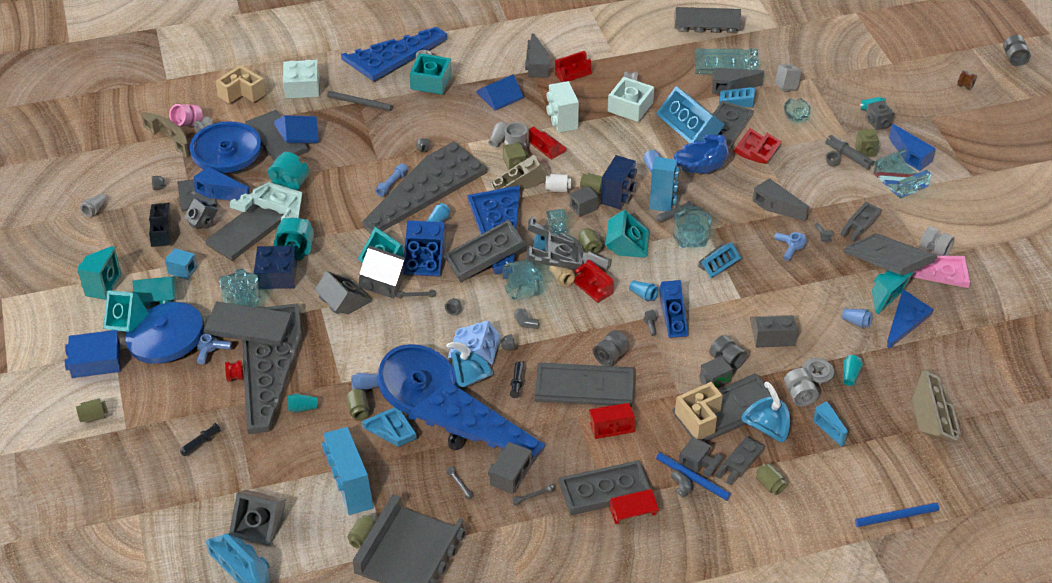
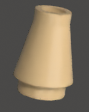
M550 266V272H552L561 286H569L574 282L575 275L571 269Z

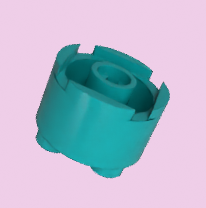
M283 152L276 158L267 173L272 181L271 183L298 191L310 174L309 167L305 162L302 164L299 161L300 157L297 155Z
M283 218L276 231L274 246H295L297 261L303 259L304 256L310 253L314 238V230L310 221L300 218Z

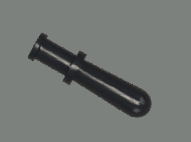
M521 361L516 362L514 365V375L510 383L512 386L510 396L512 398L520 396L519 390L523 384L521 379L524 363Z
M214 423L206 431L202 430L199 436L180 449L181 455L188 456L205 441L209 442L210 437L221 431L218 424Z

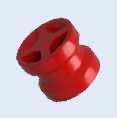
M241 360L236 361V363L225 362L227 382H231L233 379L244 380Z

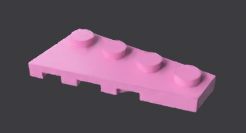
M937 255V259L933 263L913 271L914 273L911 276L969 288L970 286L965 256Z

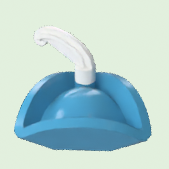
M451 342L446 345L447 349L454 348L458 350L451 352L456 382L459 386L467 387L493 376L488 362L482 356L470 352L469 347L465 344Z
M765 382L764 385L769 389L772 397L760 399L752 404L743 413L741 418L744 423L753 429L782 443L787 439L789 432V411L786 404L779 399L773 386L769 382Z

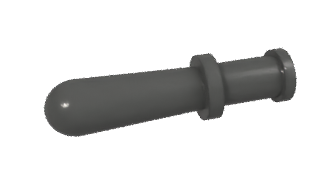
M688 201L683 205L678 204L675 208L658 214L656 219L662 223L678 214L683 215V212L694 208L693 203Z

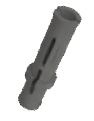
M832 134L828 136L830 140L826 139L825 144L837 150L840 155L847 156L867 170L871 169L869 165L873 167L874 160L850 147L846 141L842 142Z

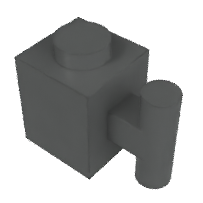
M692 437L680 452L679 463L697 474L705 467L703 473L705 476L710 477L723 460V457L720 454H716L713 458L709 457L711 446L702 440Z

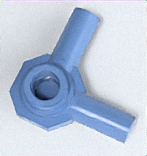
M794 232L790 236L776 233L774 236L775 240L787 242L789 246L783 256L786 261H790L794 252L802 249L807 242L805 235Z
M210 334L202 335L197 344V348L200 351L197 363L204 364L207 354L216 348L231 350L232 342L217 341L214 335Z

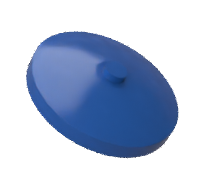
M232 121L215 123L201 129L195 134L190 143V153L194 163L202 169L209 166L220 173L234 172L249 166L258 158L262 148L260 136L254 128L244 123Z
M182 302L159 304L147 310L149 315L132 332H126L125 341L131 355L141 362L150 364L170 362L184 356L199 343L200 337L204 333V321L200 312L190 304Z
M407 344L395 347L383 357L377 371L378 386L384 398L392 406L407 414L447 381L456 387L458 386L454 369L450 362L439 352L422 345Z

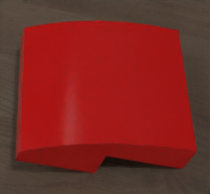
M749 128L733 152L754 162L767 164L782 141L769 133L763 136Z

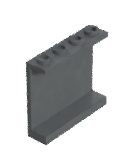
M392 494L353 559L354 573L379 583H438L439 576L444 575L449 558H453L456 553L458 542L462 541L465 537L464 521L462 518H459L456 525L453 526L402 508L401 497Z

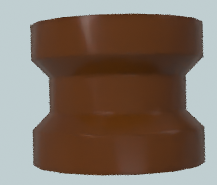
M963 70L957 85L960 87L965 86L966 89L971 90L976 82L977 75L969 74L968 71Z

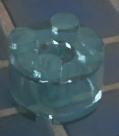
M686 206L681 208L680 212H676L673 237L679 247H705L707 245L712 222L710 213H705L698 206Z
M526 259L503 266L502 276L503 279L507 280L508 284L504 286L511 300H520L540 295V282H542L543 277L541 271H537L532 261L527 262Z
M237 269L235 273L219 278L222 302L255 307L260 303L261 294L256 274L246 272L245 269Z

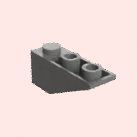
M532 33L531 40H528L525 70H528V77L548 78L549 53L535 34Z
M714 68L712 93L720 94L723 90L762 86L764 70Z
M770 178L754 188L753 202L764 210L803 221L807 220L809 206Z

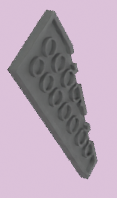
M453 141L427 155L362 221V226L370 234L374 227L384 231L487 173V167Z
M298 303L262 307L263 309L292 313V319L281 346L242 340L248 434L269 432L302 337Z

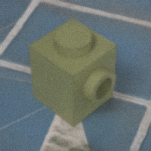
M875 129L858 130L855 142L856 150L867 157H876L879 138Z
M520 142L503 145V160L508 170L528 158L527 151L523 150Z

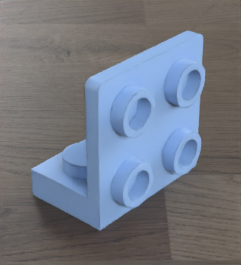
M488 320L457 329L453 342L465 344L469 347L470 352L482 356L489 365H492L501 335ZM451 348L448 354V358L452 360L451 352L458 350Z

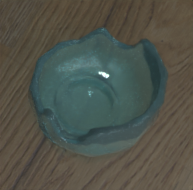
M789 98L785 102L784 113L790 122L802 123L810 117L811 107L802 98L798 100Z

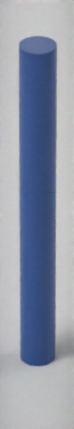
M658 453L656 457L658 461L673 470L678 469L690 480L722 499L729 500L731 493L665 454Z
M936 502L855 519V525L858 528L939 511V505Z

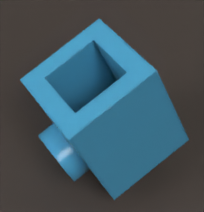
M176 248L165 260L168 274L187 280L197 268L195 254Z

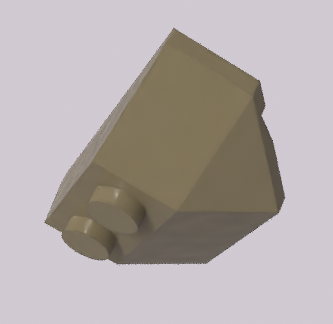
M924 370L912 397L918 429L922 433L934 438L954 443L961 437V432L953 403L947 391L941 385L940 377Z

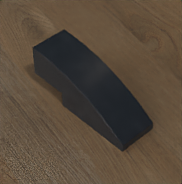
M170 202L151 204L149 215L151 247L170 245Z

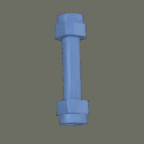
M402 163L394 169V173L384 183L381 182L375 189L376 194L380 197L386 195L391 185L399 177L403 178L406 175L408 167Z

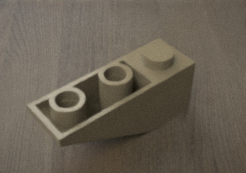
M534 154L492 180L490 184L493 190L520 185V190L537 186L545 181L546 176L549 175L544 165Z

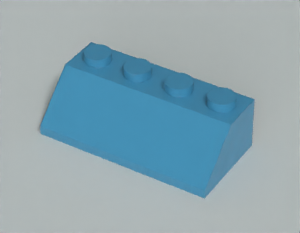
M677 86L656 113L689 143L704 141L703 136L707 134L718 135L725 125L692 96Z

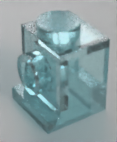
M565 210L546 211V224L551 227V231L567 235Z

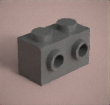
M508 442L505 449L502 448L500 450L496 463L492 464L489 468L490 485L513 494L532 464V450Z

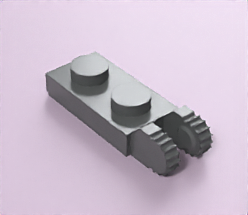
M865 202L848 220L841 231V236L846 237L850 230L853 229L855 231L851 236V241L856 242L861 233L863 234L881 215L882 209Z
M746 436L719 467L716 477L720 479L727 471H730L731 474L727 478V483L729 485L734 484L763 453L764 446Z

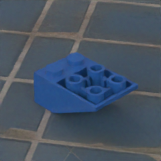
M407 220L403 275L440 276L446 237L444 222Z

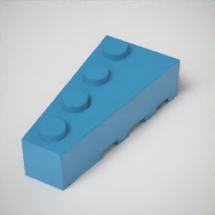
M348 427L323 433L325 442H321L324 455L326 454L329 467L331 466L333 478L336 479L338 491H341L348 515L374 509L368 475Z

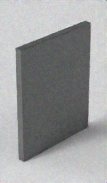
M194 179L177 182L182 212L188 211L194 198L207 201L213 207L216 206L215 198H207L195 191Z

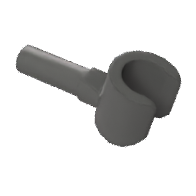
M816 223L815 227L820 232L821 241H832V230H824L819 223Z
M653 309L646 311L643 319L649 326L651 336L656 335L652 321H655L657 316Z

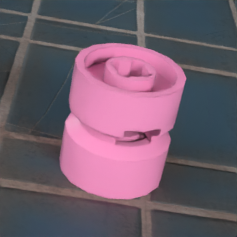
M175 104L170 109L169 118L177 126L194 127V122L202 121L203 113L198 105Z

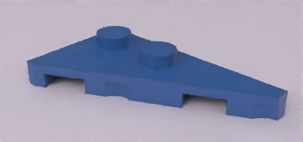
M903 290L888 336L887 347H893L933 314L934 309Z

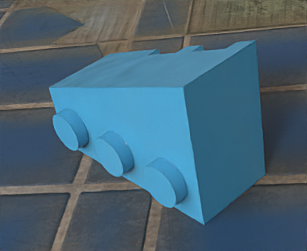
M655 157L652 167L649 209L668 211L672 209V205L676 206L677 195L675 193L678 189L677 179L680 170L677 167V160Z

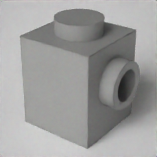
M779 64L775 84L783 91L797 90L802 70L795 65Z

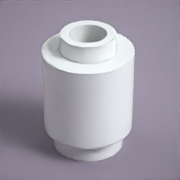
M550 174V176H546L545 190L567 193V189H571V178H568V175Z

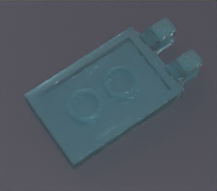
M695 48V74H713L714 68L758 70V49Z

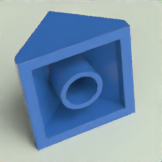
M514 74L476 91L495 111L523 99Z
M284 115L274 121V125L286 143H318L319 141L317 116Z

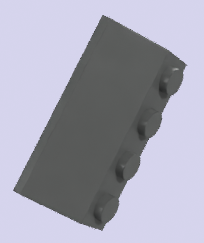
M676 7L674 12V29H678L680 32L694 29V32L710 30L712 33H719L720 30H727V33H736V31L740 30L741 9Z

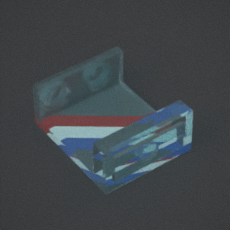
M905 149L876 160L873 172L900 199L927 188L931 178V173L928 170L916 173L904 162Z

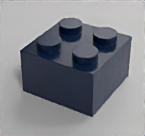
M615 155L602 176L601 204L621 210L623 205L628 203L631 192L634 193L637 185L635 182L637 175L635 160Z
M257 246L254 266L256 289H294L297 269L295 246Z

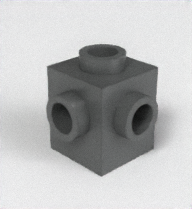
M885 101L868 104L866 118L869 124L875 130L890 127L894 113Z
M194 198L184 218L190 222V226L196 229L200 227L208 229L218 210L207 201Z

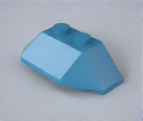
M227 533L206 540L209 555L237 583L270 582L268 571L270 566L263 557L259 558L250 544L246 545L241 539Z

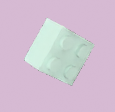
M317 60L284 62L283 86L285 99L319 97Z
M623 77L608 95V112L639 122L653 104L654 87Z
M569 81L550 84L549 92H547L549 105L546 106L548 116L551 115L552 125L556 127L558 133L578 129L579 102Z

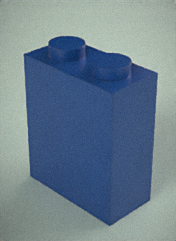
M117 330L68 336V344H65L66 356H68V359H65V369L70 371L71 378L120 372V340Z

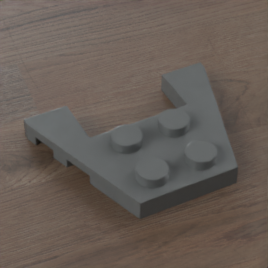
M530 217L528 231L546 237L545 251L529 246L526 253L527 262L574 270L582 265L581 243L563 233L560 235L551 231L549 225L545 224L542 226L536 222V218Z

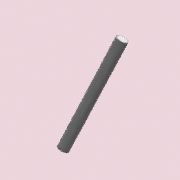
M328 91L327 94L329 98L388 111L392 110V104L333 91Z

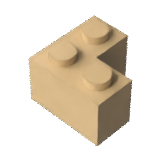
M239 65L215 81L218 97L229 104L241 96L255 102L266 95L264 78L242 65Z
M709 382L677 396L675 414L696 439L701 440L715 433L717 421L715 414L721 411L723 395L712 382Z

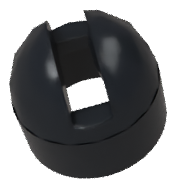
M451 433L448 437L449 448L452 450L462 449L464 437Z

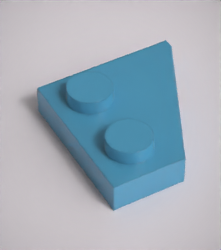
M395 407L362 421L364 429L397 447L417 439L415 431L403 413Z

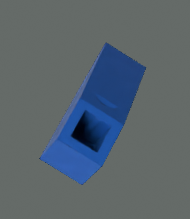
M895 124L891 125L889 139L905 163L921 171L933 162L935 147Z
M209 166L194 176L195 191L207 198L229 201L236 199L237 201L241 199V195L249 194V187Z
M681 280L662 281L659 286V295L668 338L688 337Z

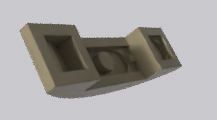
M147 112L141 113L143 125L154 135L162 132L174 141L175 148L186 158L190 156L186 137L175 123L160 115Z

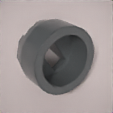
M425 138L417 139V149L420 152L422 149L427 152L430 149V140Z
M836 151L828 152L826 154L827 164L831 167L838 165L840 154Z
M152 176L153 190L162 189L165 186L164 178Z
M450 299L445 304V310L450 315H457L462 308V304L458 299Z
M512 334L506 335L501 339V347L504 350L516 349Z

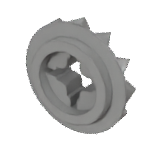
M812 358L807 360L802 368L808 370L813 383L818 382L821 385L824 382L828 384L829 380L833 379L834 368L824 359Z

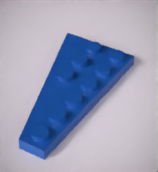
M438 27L419 31L418 35L415 36L405 35L401 40L391 39L371 45L366 50L356 49L355 53L348 55L347 53H342L341 59L370 80L375 81L415 58L418 51L429 50L447 40V33Z
M520 185L467 195V200L480 235L507 220H510L515 229H517ZM514 253L491 265L494 274L513 271Z
M449 381L409 412L408 418L416 420L418 418L426 421V424L432 427L434 424L444 427L449 433L475 442L477 440L488 443L487 446L492 448L498 446L505 449L508 442L532 450V461L545 448V444Z

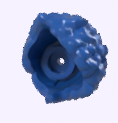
M707 134L703 136L704 141H694L684 145L682 150L680 149L674 154L677 166H681L682 171L696 172L697 174H708L721 168L729 156L725 137L723 135Z

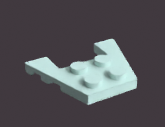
M268 182L254 189L251 194L245 193L241 195V199L237 201L236 199L231 200L230 208L246 212L252 204H256L261 208H269L284 214L281 220L283 218H299L302 192Z

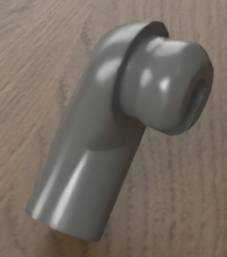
M522 308L514 312V318L521 327L538 329L539 319L529 318L526 311Z
M676 469L671 474V478L679 484L676 493L684 498L691 492V481Z

